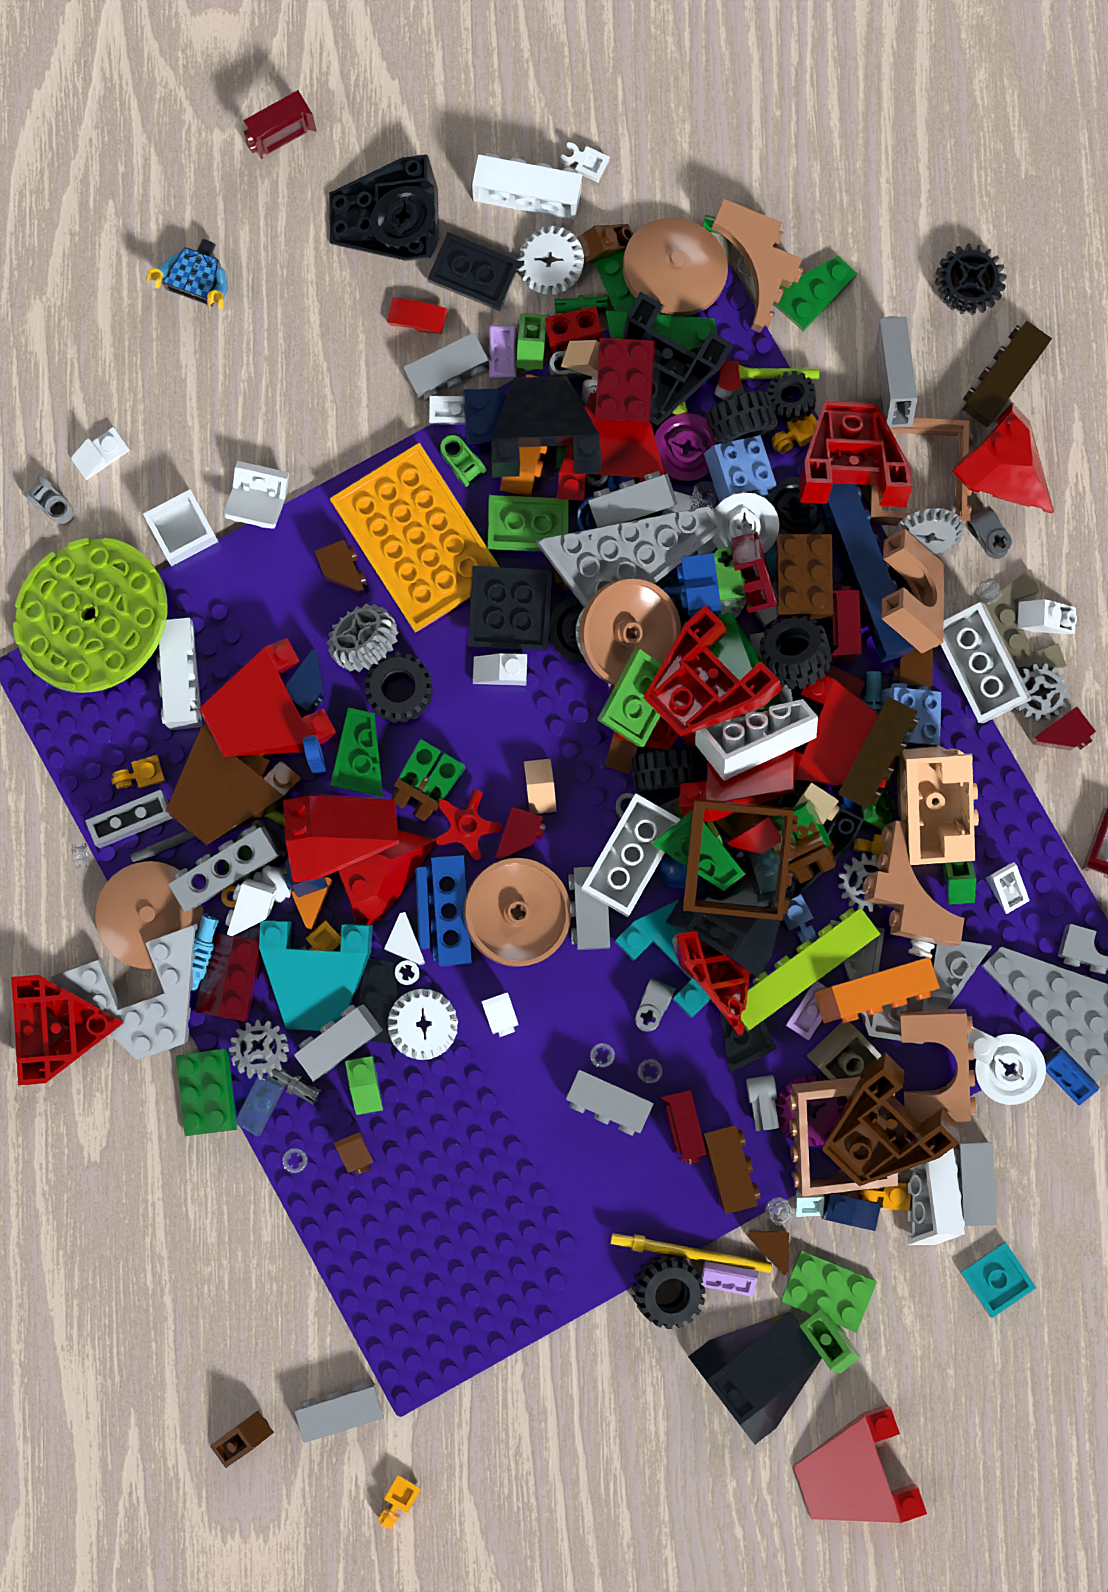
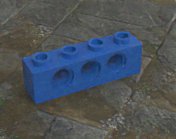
M464 855L431 858L432 864L427 865L428 881L433 880L434 891H429L430 907H435L436 918H431L432 934H437L438 944L433 945V960L439 961L440 967L471 965V942L463 916L464 901L467 894ZM443 878L453 879L455 882L453 890L444 892L440 889L439 884ZM447 904H452L457 908L456 915L451 919L444 918L441 914L442 908ZM448 931H454L459 935L458 942L453 946L446 945L443 941V937Z

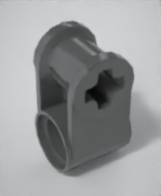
M987 506L971 516L970 521H967L966 525L986 554L993 559L1004 557L1010 549L1012 539L1001 524L995 511L990 506ZM994 542H996V543L1002 542V543H1003V546H1002V547H1000V546L994 547V546H993V543H994Z

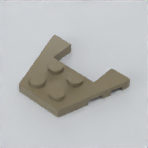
M1030 569L984 604L1016 668H1032L1033 664H1037L1038 668L1041 669L1042 665L1046 663L1048 668L1057 667L1061 669L1067 665L1059 644L1032 652L1025 631L1018 628V612L1014 601L1039 592Z

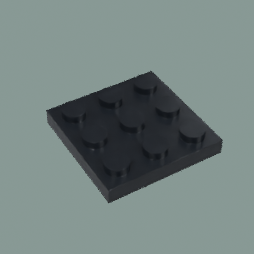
M472 566L467 646L548 651L552 570Z

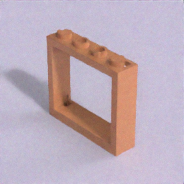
M914 417L913 426L890 428L892 433L957 436V464L969 453V446L973 444L972 430H969V420ZM956 477L955 513L961 518L964 527L966 522L970 521L972 507L967 505V496H971L972 491ZM869 485L868 510L871 517L870 524L897 526L902 519L911 514L883 512L882 506L879 505L877 485Z
M860 1077L792 1084V1094H790V1099L788 1100L789 1108L793 1110V1120L789 1121L791 1136H794V1145L790 1148L792 1161L795 1162V1171H792V1178L794 1180V1188L797 1187L802 1196L898 1185V1173L862 1186H858L849 1176L810 1180L806 1100L851 1095Z

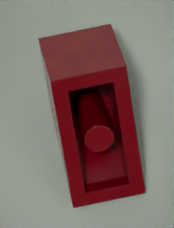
M1076 706L1030 741L1033 745L1069 751L1077 746L1081 750L1093 741L1090 736L1096 730Z
M512 807L495 860H505L533 846L536 839L541 840L546 827L545 824H542L543 817Z

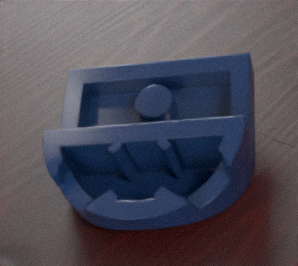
M464 389L466 444L490 443L491 445L492 436L507 397L505 393L497 389Z

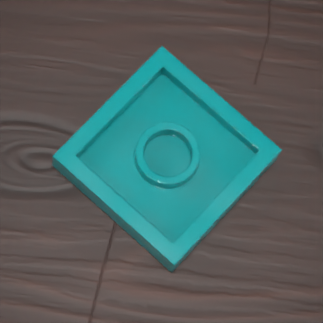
M1003 1242L960 1271L990 1318L995 1317L1036 1289V1286L1006 1242Z

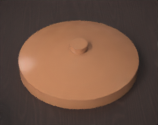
M681 218L658 219L642 226L629 240L623 256V276L630 292L635 298H637L639 292H642L665 305L661 312L662 315L691 316L709 308L720 296L728 274L727 258L716 237L701 225Z
M620 579L603 586L587 603L580 621V646L591 670L605 682L616 685L634 649L642 650L663 664L681 632V623L673 601L660 587L646 580Z
M505 859L484 869L471 883L464 901V923L471 941L487 958L506 966H528L548 958L563 943L571 922L570 900L563 883L548 867L530 859Z
M139 862L118 871L105 884L97 901L95 920L101 941L115 958L132 967L155 969L145 944L146 942L197 923L196 937L201 917L204 915L203 903L193 910L185 912L168 885L174 881L172 876L180 870L161 862Z

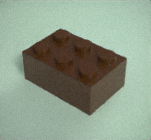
M778 534L775 541L776 601L778 604L776 605V620H781L784 617L790 619L792 615H798V618L808 616L809 620H830L833 615L832 534Z
M730 1125L702 1133L722 1212L729 1214L758 1206L756 1200L761 1199L757 1183L751 1182L749 1173L753 1172L750 1156H744L742 1146L746 1145L743 1130H737L736 1125Z

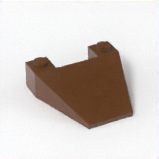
M205 723L198 733L165 812L207 846L278 809L283 804V800L290 797L296 790L301 777L283 762L279 761L262 778L238 757H223Z
M887 1053L865 1068L822 1146V1151L858 1186L939 1159L960 1143L961 1126L942 1108L921 1124L893 1096L903 1087L905 1071Z

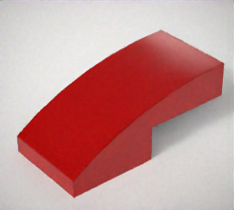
M392 298L387 323L396 327L415 328L418 332L442 334L448 309L420 301Z

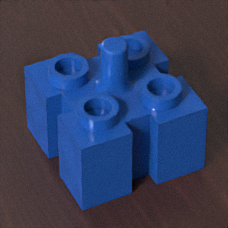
M714 553L681 557L682 565L677 566L679 586L665 587L663 591L669 597L681 596L683 615L688 614L689 620L705 605L716 616L721 615V601Z

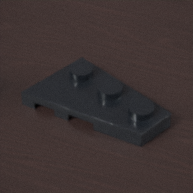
M371 958L368 959L364 969L358 1007L364 1004L383 1030L369 1041L393 1044L388 1032V1017L394 1003L399 999L394 963Z
M720 1011L728 1073L777 1050L764 1021H761L749 1031L744 1027L743 1034L738 1035Z

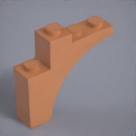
M723 199L711 229L723 235L739 250L751 271L756 292V309L751 329L761 332L763 327H769L775 312L770 311L773 302L779 303L784 288L780 287V285L789 289L793 282L798 283L803 268L799 267L802 258L773 247V245L778 247L784 232L779 231L782 222Z
M894 821L886 824L881 834L883 849L877 860L879 871L868 874V877H866L863 884L864 901L894 907L889 917L890 934L947 947L960 945L964 918L954 915L938 905L919 884L907 855L906 823Z

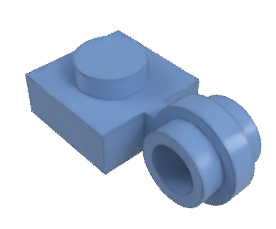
M801 893L790 898L788 914L783 913V919L789 930L800 926L801 931L797 932L801 942L804 943L809 939L813 943L818 937L812 925L806 927L804 924L813 919Z

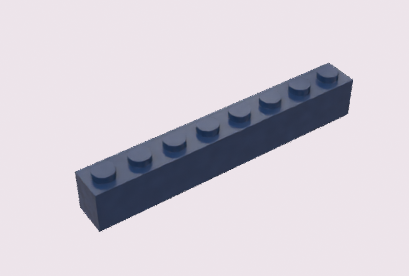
M833 483L827 504L821 503L853 590H859L860 608L880 661L883 663L910 654L915 647L881 619L882 598L898 591V586L895 580L890 578L888 572L889 564L883 560L879 549V536L876 531H872L869 523L871 522L869 510L867 507H863L860 499L862 497L861 489L858 484Z

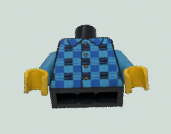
M201 239L197 251L184 247L181 252H176L157 268L149 269L145 280L146 283L149 280H155V288H160L161 282L164 280L163 284L167 291L206 304L207 307H213L214 303H218V309L223 308V299L229 288L225 270L221 267L220 261L212 257L216 244L206 239Z

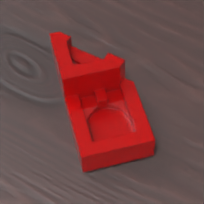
M768 816L750 829L744 830L729 840L728 844L732 847L763 854L781 842L782 833L771 817Z

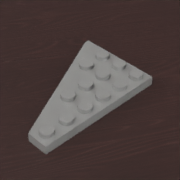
M705 506L544 538L536 543L585 608L589 600L599 589L613 581L641 579L655 584L681 563V557L690 556L724 529V526L711 508Z
M1000 947L981 965L1095 1082H1098L1108 1072V984L1004 947Z

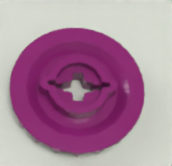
M683 413L672 416L664 421L654 436L664 473H668V476L677 481L682 480L686 482L699 480L708 475L710 472L704 453L713 447L715 443L707 420L696 414ZM687 441L691 443V447L696 451H689L688 455L683 454V449L679 448V446L685 445Z
M802 1076L789 1082L780 1092L776 1101L778 1124L783 1134L794 1142V1136H791L789 1121L793 1120V1110H790L788 1100L790 1099V1094H792V1084L826 1081L827 1079L818 1076ZM843 1096L806 1100V1103H809L811 1106H819L824 1103L815 1112V1118L812 1119L811 1116H807L808 1146H819L825 1143L845 1106Z

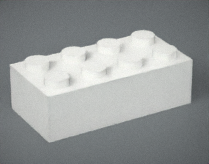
M486 153L485 156L478 155L472 183L473 201L576 220L582 191V174L571 168H563L562 170L552 169V166L545 163L531 165L526 164V161L522 159L512 158L511 160L500 159V156L496 154Z
M979 602L944 620V635L941 646L979 723H986L1032 700L985 604Z
M635 794L582 886L581 891L628 917L665 853L653 846L651 842L677 823L680 818Z

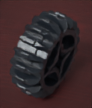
M969 243L966 245L965 251L961 246H957L955 253L952 251L947 252V259L942 258L939 263L941 267L936 270V274L940 277L936 278L935 284L941 286L937 290L938 295L946 294L942 302L945 304L951 301V310H954L956 306L961 307L960 314H964L967 308L971 315H975L977 308L981 313L986 311V306L993 308L995 305L994 300L999 301L1002 297L1000 292L1006 288V285L1002 282L1006 280L1007 275L1000 273L1004 269V264L996 265L999 260L998 255L992 258L989 257L991 249H987L983 253L981 252V245H977L976 249L972 250V246ZM966 262H975L980 265L977 267H972L968 265ZM953 267L957 271L956 275L960 280L956 287H953L950 278ZM986 272H988L991 279L989 291L984 288L985 284L982 281V277ZM977 275L974 283L972 281L971 283L966 282L964 284L967 276L970 278V276L975 277ZM970 292L975 298L963 296L962 293Z

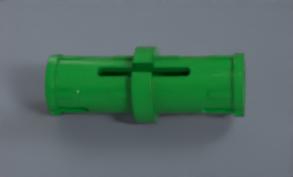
M578 295V298L554 299L555 314H564L581 308L595 306L597 312L608 311L607 295L598 297Z

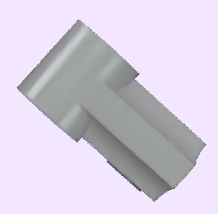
M774 1076L746 1079L748 1100L752 1104L755 1131L779 1128L775 1104L777 1094Z

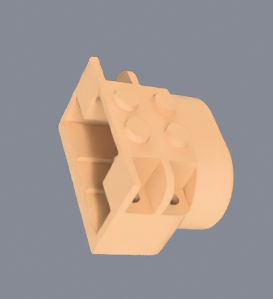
M922 745L914 749H904L901 757H899L897 805L900 820L906 823V848L910 865L975 861L974 826H978V811L974 809L973 799L978 798L977 784L973 783L972 754H964V752L958 749Z

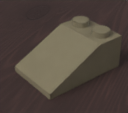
M842 1021L806 1056L829 1080L861 1077L865 1068L882 1055L850 1022L843 1024Z

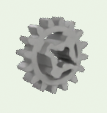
M1046 663L1042 665L1041 669L1038 668L1037 664H1033L1032 672L1026 668L1023 669L1024 677L1021 678L1024 684L1032 678V685L1028 690L1029 694L1039 690V685L1041 689H1052V691L1044 694L1043 700L1041 696H1031V701L1036 703L1040 710L1032 708L1027 702L1016 709L1018 711L1025 709L1024 717L1026 718L1034 714L1035 721H1039L1041 715H1043L1046 721L1050 720V713L1059 716L1058 708L1067 707L1063 699L1071 697L1070 694L1065 693V689L1070 687V684H1063L1062 682L1066 675H1056L1057 667H1053L1049 671L1048 664ZM1043 675L1053 679L1056 684L1052 685L1045 681ZM1058 693V698L1055 704L1052 707H1050L1051 698L1054 694Z
M862 853L861 860H857L855 856H852V865L843 864L847 871L846 873H839V877L844 879V882L838 883V887L845 889L841 894L842 898L850 897L848 902L850 907L858 903V909L868 906L869 911L872 912L873 905L876 903L864 901V899L855 895L865 894L863 886H861L863 883L862 878L879 871V869L875 871L867 870L863 866L873 865L877 867V855L873 853L871 858L867 859L866 854ZM855 870L857 874L856 880L849 886L850 876ZM877 904L878 907L883 908V905Z
M256 1020L254 1027H251L247 1022L245 1023L246 1030L237 1029L239 1037L231 1038V1043L235 1046L229 1048L230 1055L233 1056L231 1058L233 1065H238L237 1069L240 1074L247 1070V1076L250 1079L254 1073L258 1075L259 1080L263 1078V1073L266 1072L272 1077V1070L274 1068L279 1071L282 1070L280 1061L287 1062L288 1060L285 1054L289 1051L288 1044H285L287 1041L286 1035H280L281 1030L279 1026L272 1029L270 1021H267L265 1026H261L260 1021ZM276 1042L277 1050L274 1055L272 1049L275 1047L274 1043ZM243 1045H245L247 1050L242 1057L241 1051Z

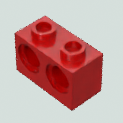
M596 306L585 307L564 314L558 313L545 318L553 354L559 351H566L569 341L596 340L600 343V338H603Z

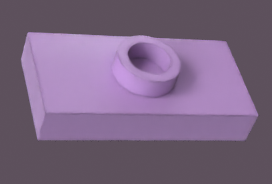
M489 326L490 380H513V378H516L515 326Z
M705 1261L701 1274L703 1283L701 1284L706 1288L753 1297L758 1279V1271Z

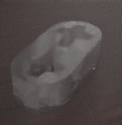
M701 481L695 485L690 509L709 506L714 512L717 494L712 482ZM703 492L708 493L707 500L702 499Z

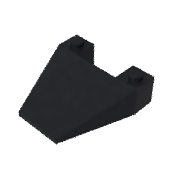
M639 292L627 314L623 339L655 341L651 422L659 425L722 368L734 344L710 331L698 354L693 353L652 330L665 305Z
M567 376L513 378L491 440L492 477H518L520 475L519 447L571 445L573 474L600 473V434Z

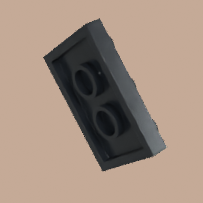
M447 232L427 281L501 311L520 266V261Z

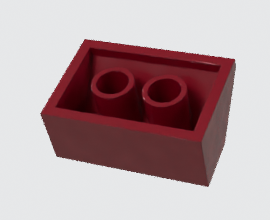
M214 933L212 939L214 948L211 951L209 964L206 966L205 976L201 979L195 1013L249 1022L261 960L260 941Z

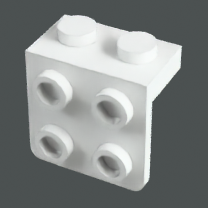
M237 461L233 488L224 509V517L264 528H274L286 499L289 472Z

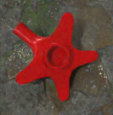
M473 789L468 805L463 810L454 807L444 799L439 801V808L448 819L450 827L446 833L436 838L438 845L458 842L467 849L474 860L481 859L478 838L485 834L498 833L503 828L501 823L484 820L478 815V805L483 792Z

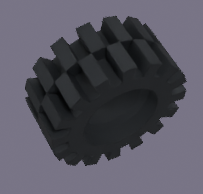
M786 371L783 372V378L778 374L775 377V382L773 380L770 382V388H768L767 392L778 420L782 416L783 422H787L788 418H791V422L796 423L797 417L800 418V421L805 420V414L808 417L812 414L811 409L814 410L816 406L814 383L812 384L810 377L806 379L805 374L802 372L797 376V371H792V375L788 376ZM789 391H797L802 394V398L797 402L787 403L782 400V395Z

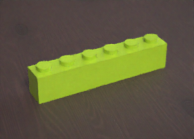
M853 908L849 909L839 917L842 922L834 928L829 924L818 932L820 938L815 942L811 943L808 939L796 948L798 954L793 958L789 959L786 955L775 963L776 970L769 975L763 972L758 978L756 977L752 980L754 986L748 990L746 1010L742 1011L740 1021L744 1024L747 1031L751 1030L880 935L862 908L854 911Z

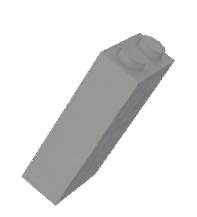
M906 316L880 318L875 349L884 417L889 428L913 426L918 397Z

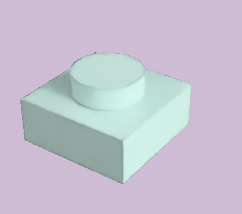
M796 1190V1217L823 1216L824 1194L802 1196L799 1190Z

